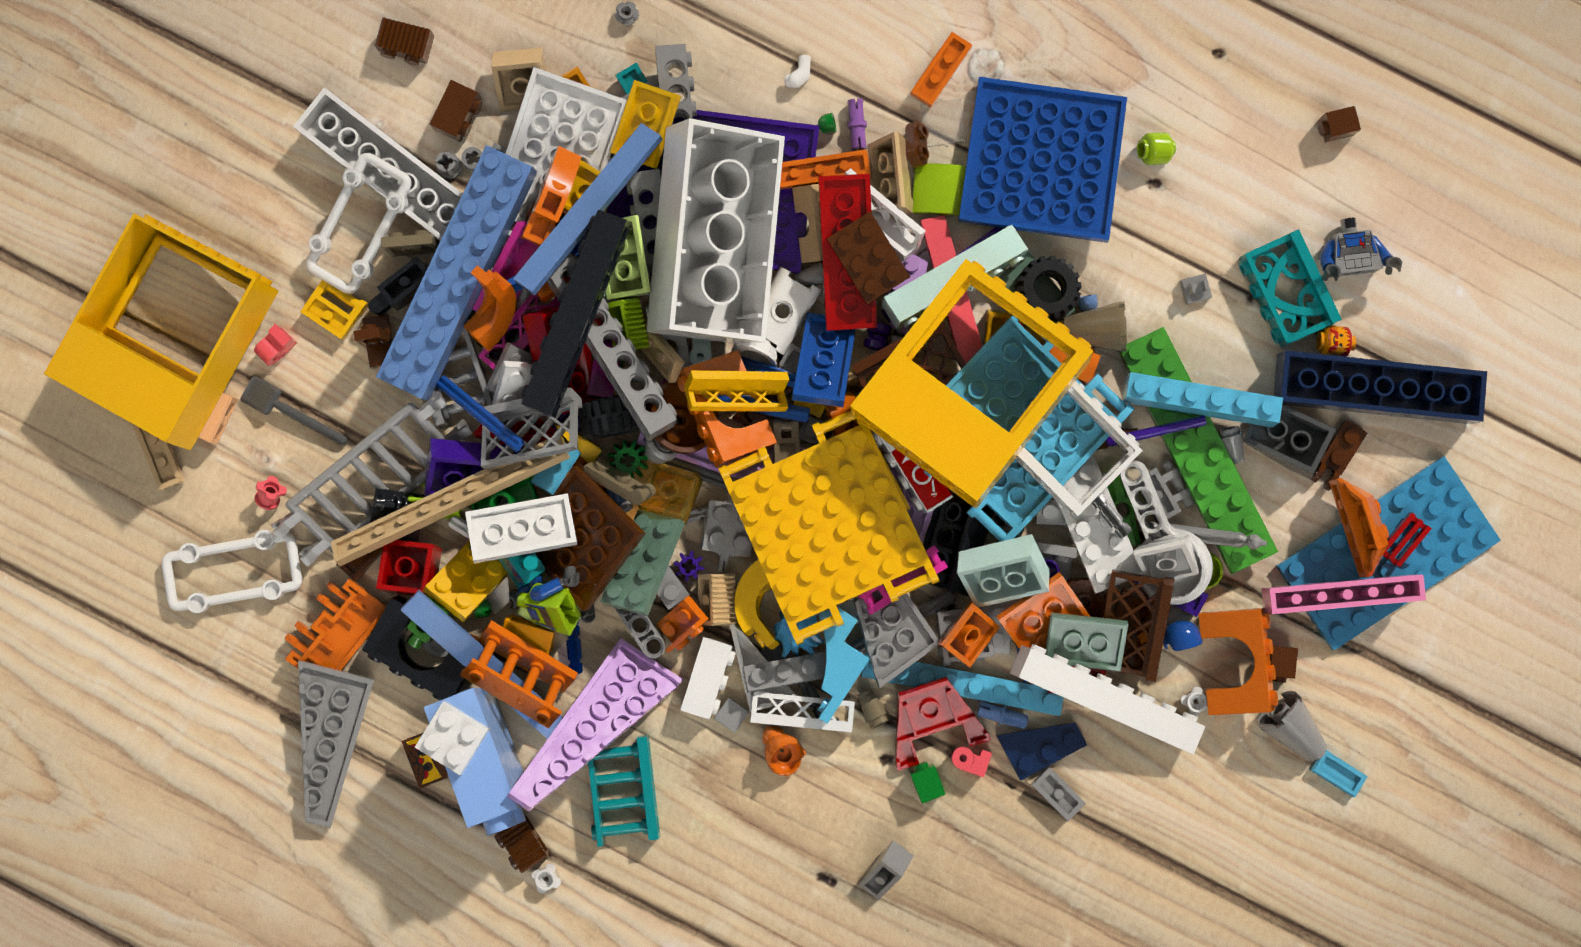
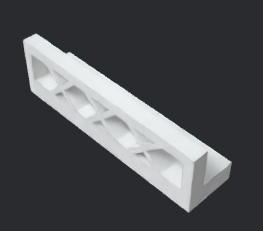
M851 168L845 172V175L857 174ZM870 185L871 198L877 204L876 206L871 200L872 214L897 256L904 262L920 248L926 231ZM890 214L894 216L895 220L890 217ZM908 229H910L914 234H916V236L914 237L913 235H911Z
M753 692L750 722L852 732L855 702L842 701L840 704L841 706H849L848 721H837L832 716V720L827 724L819 718H811L805 711L812 703H819L821 705L824 700L823 698ZM758 697L769 698L775 708L767 714L756 713ZM773 699H780L783 701L777 705ZM787 700L794 701L801 710L793 716H787L780 709V706ZM798 701H800V702H809V703H808L807 705H805L804 707H802L801 704H800ZM778 709L782 715H776L772 713ZM801 712H803L807 717H797V716H798Z

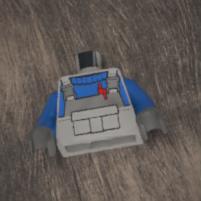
M1355 217L1340 220L1342 233L1330 237L1319 256L1324 271L1322 276L1324 281L1333 277L1337 281L1341 276L1375 273L1381 270L1383 266H1386L1385 273L1391 275L1393 268L1401 272L1402 260L1398 257H1393L1377 236L1373 235L1371 230L1357 231Z

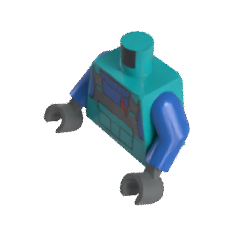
M535 553L498 559L519 588L509 593V598L514 602L510 609L518 606L517 598L521 592L529 593L534 584H543L541 573L546 569Z

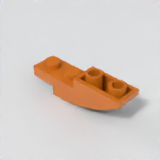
M560 146L557 147L539 189L537 200L521 235L522 239L540 246L553 231L571 191L581 156Z

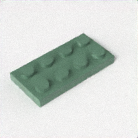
M637 510L633 521L646 534L606 586L600 602L606 606L648 616L685 523L681 519Z

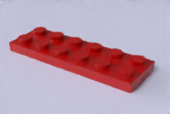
M870 174L818 176L826 331L877 328L876 299L868 304L864 302L826 239L869 211L872 213Z

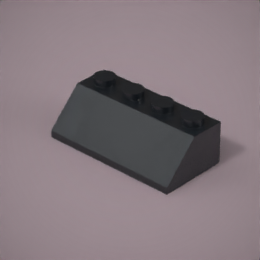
M948 489L953 498L934 509L923 546L927 550L935 545L939 551L937 552L941 561L944 560L948 566L937 574L939 582L932 586L969 596L957 574L959 552L984 546L988 529L975 517L971 518L966 513L971 505ZM986 504L981 510L992 519L994 511Z

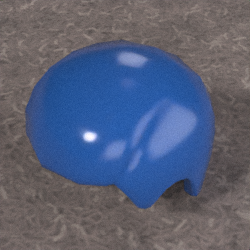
M1176 621L1166 627L1163 646L1165 649H1168L1167 645L1169 644L1174 651H1181L1201 645L1203 640L1201 639L1198 627L1190 621Z

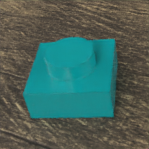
M637 62L615 75L626 95L630 93L634 80L642 83L648 82Z

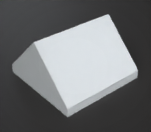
M1190 535L1142 545L1133 551L1143 575L1162 579L1165 576L1179 579L1199 574Z

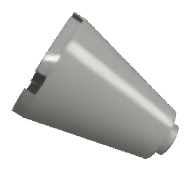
M1287 691L1282 693L1281 695L1284 698L1278 701V706H1275L1274 711L1258 715V721L1260 722L1258 726L1261 730L1307 761H1316L1324 756L1327 745L1301 696L1297 692Z

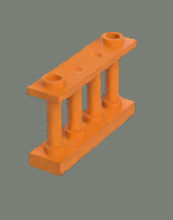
M491 620L477 639L479 643L485 646L479 660L473 658L461 672L460 676L539 724L549 728L562 713L561 710L553 706L559 691L564 693L576 679L578 673ZM493 652L507 659L500 674L487 666ZM515 665L529 672L522 687L509 680ZM537 678L550 685L544 700L531 693Z

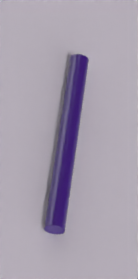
M1203 415L1126 434L1133 435L1136 438L1135 440L1139 441L1205 426L1207 422ZM1111 437L1105 440L1107 447L1118 445Z

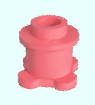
M269 476L267 480L257 482L256 490L258 492H256L254 499L260 508L273 510L279 506V496H285L287 488L282 486L276 477Z

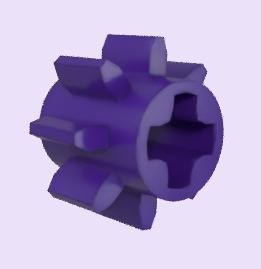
M694 551L690 552L689 557H685L684 554L680 553L682 560L680 563L674 562V565L679 566L680 569L676 576L683 573L685 575V582L689 581L690 576H694L698 580L697 572L705 570L704 567L699 566V562L702 561L703 557L693 558ZM689 559H692V564L696 565V569L691 570L690 574L686 573V568H683V563H688Z

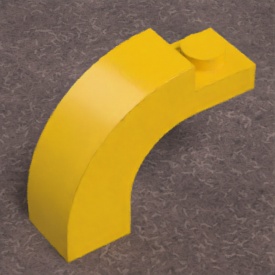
M758 559L745 571L738 583L734 602L735 613L738 623L746 635L751 636L754 632H757L754 635L757 642L762 647L767 646L773 650L780 643L777 639L775 640V636L764 623L760 612L762 599L767 591L771 589V586Z

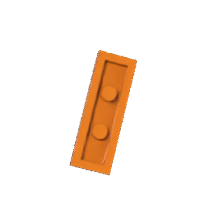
M951 32L912 89L910 95L931 108L971 50L972 44Z

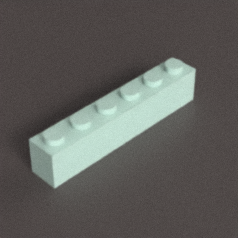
M1010 225L883 298L881 306L897 330L903 327L908 329L916 323L965 259L971 263L976 261L981 264L986 270L985 273L992 278L994 276L999 277L1007 267L1015 268L1025 260L1024 257L1028 248L1014 227ZM970 285L967 290L973 292L976 288Z

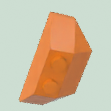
M1342 478L1330 480L1329 484L1359 578L1370 577L1373 575L1388 546L1387 538H1389V533L1386 525L1381 522L1379 515L1381 513L1380 504L1374 499L1372 494Z

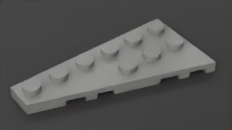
M298 660L305 822L331 828L374 679Z

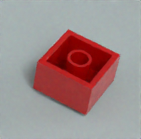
M395 540L384 545L376 589L385 593L413 596L420 590L429 597L423 590L439 572L442 548L434 544Z

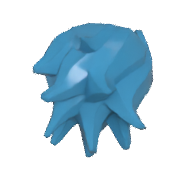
M782 611L779 612L781 621L774 625V632L776 635L775 640L777 639L778 642L781 641L782 656L784 658L790 650L798 657L799 647L813 655L815 651L812 647L820 646V643L824 644V640L817 633L804 639V643L797 645ZM818 614L797 623L798 629L801 630L817 623Z

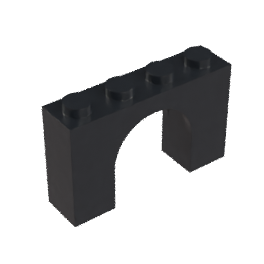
M400 595L391 598L362 651L368 654L367 657L372 661L382 662L389 666V670L392 673L409 678L411 684L415 687L429 690L433 693L432 696L439 701L458 694L466 680L460 676L465 666L449 652L439 666L425 667L413 661L405 647L407 626L411 619L401 611V607L408 600Z

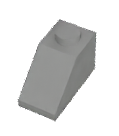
M893 840L873 863L860 881L859 886L879 900L902 878L913 855Z

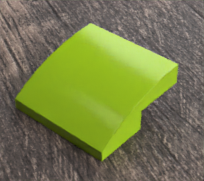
M927 163L915 169L913 213L959 216L966 166Z

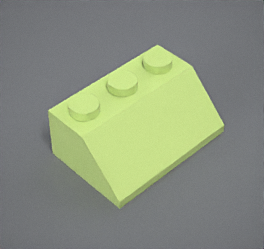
M638 215L623 218L629 222L631 228L607 286V300L630 298L651 292Z

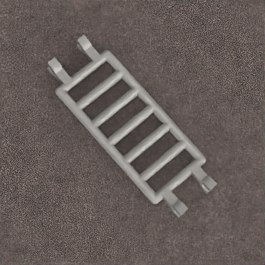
M438 391L420 408H417L413 403H408L286 502V507L290 513L271 525L274 529L273 534L281 540L292 527L301 521L318 538L311 545L299 551V554L302 556L300 560L308 567L327 548L333 553L330 543L333 539L299 506L300 503L311 495L347 532L346 534L370 523L372 507L339 474L341 470L351 463L374 488L390 490L359 458L362 453L371 447L406 484L399 491L413 492L425 483L427 455L398 424L411 415L431 438L460 441L473 433L470 426L462 419L446 436H443L427 418L447 405L444 397ZM391 431L425 468L415 478L378 441ZM330 479L367 516L354 526L319 490Z

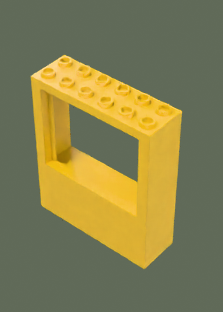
M133 213L46 368L44 375L162 441L191 451L279 290L271 286L273 281L252 269L241 265L147 214L142 218ZM161 245L246 290L200 374L116 329L118 322Z
M965 259L853 401L850 408L855 419L977 509L1088 366L1093 350L1090 349L1091 345L1081 337L1076 339L1069 334L1070 330L1064 324L1051 321L1048 318L1047 312L1038 306L1034 308L1029 305L1027 298L1017 291L1013 293L1007 289L1006 283L999 277L994 276L992 278L985 273L986 270L981 264L976 261L971 263ZM970 285L1068 355L1009 432L912 361Z

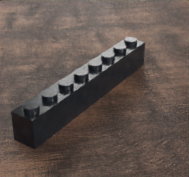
M601 210L597 211L596 216L593 215L590 218L588 236L586 240H582L578 249L579 259L577 264L574 263L569 271V284L567 288H563L560 294L559 302L561 304L558 312H554L550 319L549 325L551 329L548 336H545L541 342L540 351L542 352L539 360H535L531 367L530 375L532 377L529 385L526 384L522 390L521 404L525 407L556 418L631 228L626 219Z

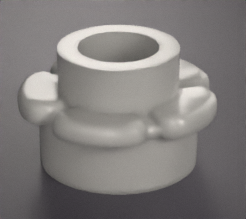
M630 1L619 3L616 7V20L626 26L635 23L639 17V10L636 9V5Z

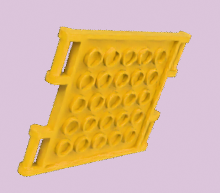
M851 410L821 424L817 422L811 425L819 444L772 464L767 450L763 446L758 449V452L727 466L723 464L718 467L797 645L804 643V639L835 625L837 627L844 625L837 605L874 588L884 585L893 603L899 600L898 597L926 584L931 583L933 585L939 582V578L870 429L856 419L859 426L826 440L824 433L855 420ZM763 461L765 468L734 482L732 481L730 475ZM924 567L926 574L893 587L892 580ZM825 610H830L832 616L801 630L798 629L797 623Z

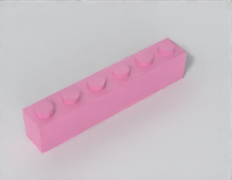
M1416 574L1262 588L1263 607L1265 608V613L1269 614L1426 600L1424 576Z

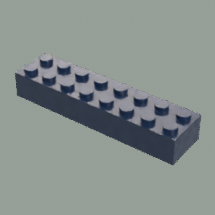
M1285 350L1277 354L1274 396L1282 397V404L1290 406L1476 424L1484 422L1488 371Z

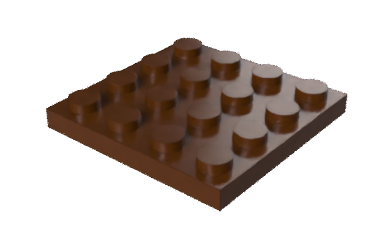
M573 466L552 496L568 494L577 545L535 552V554L544 565L545 572L552 580L557 577L559 579L563 578L566 567L574 566L576 568V573H579L578 585L575 587L565 585L563 587L569 589L575 603L582 611H588L646 533L579 466Z

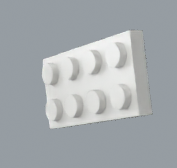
M568 494L465 512L474 564L577 545Z

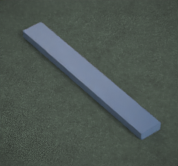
M642 123L638 126L516 274L513 280L533 295H536L587 233L590 218L593 215L596 216L598 210L605 211L663 140L661 135Z
M420 590L401 607V611L463 666L466 667L473 658L479 660L484 646ZM492 654L487 666L500 674L504 664ZM512 672L509 680L522 687L524 682ZM532 690V694L541 698L535 691ZM513 708L547 739L563 719V716L560 715L549 728H546Z

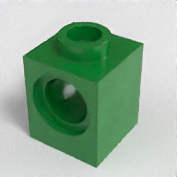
M926 761L913 766L914 771L909 773L922 804L946 795L933 763L928 765Z

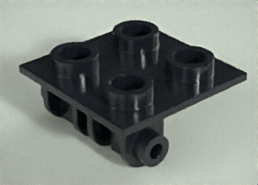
M375 488L370 523L414 503L409 502L408 497L424 498V494ZM420 529L397 540L418 542Z

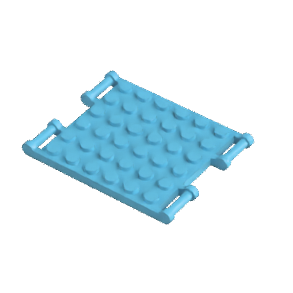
M1013 315L946 384L948 388L1008 432L1061 365L1049 352L1054 345L1044 339L1046 343L1042 346L1017 322L1018 319ZM1097 373L1084 386V392L1090 398H1096L1103 405L1104 408L1102 410L1108 416L1112 415L1122 423L1134 408L1129 403H1124L1102 381L1103 378ZM1094 389L1119 411L1117 416L1091 393ZM1066 393L1024 448L1063 486L1104 443L1109 435ZM1014 460L978 508L975 509L971 506L966 513L971 518L975 517L999 540L998 542L1014 539L1048 503L1052 496L1023 466ZM924 471V473H925L927 476H929V477L931 476L929 473H927L926 471ZM986 504L1011 527L1007 533L981 510Z

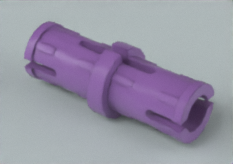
M857 98L856 106L855 99H850L847 101L850 120L847 126L851 133V151H857V148L865 150L867 149L865 136L867 121L864 120L863 99Z

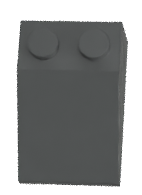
M1282 404L1280 423L1274 427L1251 424L1242 442L1287 469L1312 479L1336 429Z

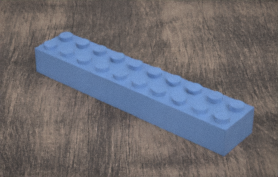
M488 145L485 146L377 373V378L420 399L428 400L431 397L464 328L463 326L466 324L482 290V286L470 272L477 265L485 272L488 269H492L537 175V171L532 166Z

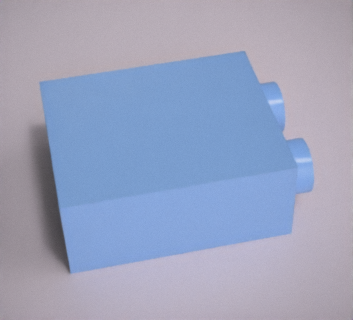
M471 688L425 706L424 710L429 723L442 702L446 701L490 728L462 775H458L445 767L467 828L483 823L486 834L489 836L526 821L521 806L507 797L524 771L497 698L481 688Z

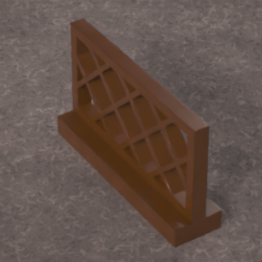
M942 321L926 341V343L929 342L928 348L922 347L920 349L925 351L926 355L923 365H917L926 371L938 374L937 380L939 381L942 375L947 376L948 378L940 381L946 385L957 374L943 372L946 359L957 361L961 369L965 362L948 334L944 321ZM941 335L947 343L945 353L931 349L933 339ZM903 338L850 367L862 389L867 385L864 377L871 373L875 374ZM949 348H950V350H951L953 356L948 354ZM929 353L943 357L940 370L926 367Z
M1112 569L1104 618L1109 619L1110 616L1112 619L1123 620L1127 616L1132 615L1138 623L1137 627L1127 632L1126 638L1134 649L1123 655L1122 662L1124 665H1121V671L1119 672L1144 676L1146 680L1156 682L1175 578L1165 576L1162 579ZM1116 577L1127 579L1132 587L1121 594L1115 586ZM1146 583L1157 585L1156 593L1149 598H1146L1139 589ZM1136 591L1143 602L1132 608L1124 597ZM1115 592L1117 597L1113 599V593ZM1155 599L1153 607L1150 602ZM1121 600L1128 611L1116 617L1111 610V605ZM1146 605L1152 612V617L1142 622L1135 611ZM1148 624H1150L1149 630L1146 628ZM1142 629L1147 635L1148 640L1138 646L1131 635ZM1146 647V651H1145V654H1144V653L1142 652V649H1144V648ZM1138 653L1144 661L1143 668L1131 666L1127 659Z

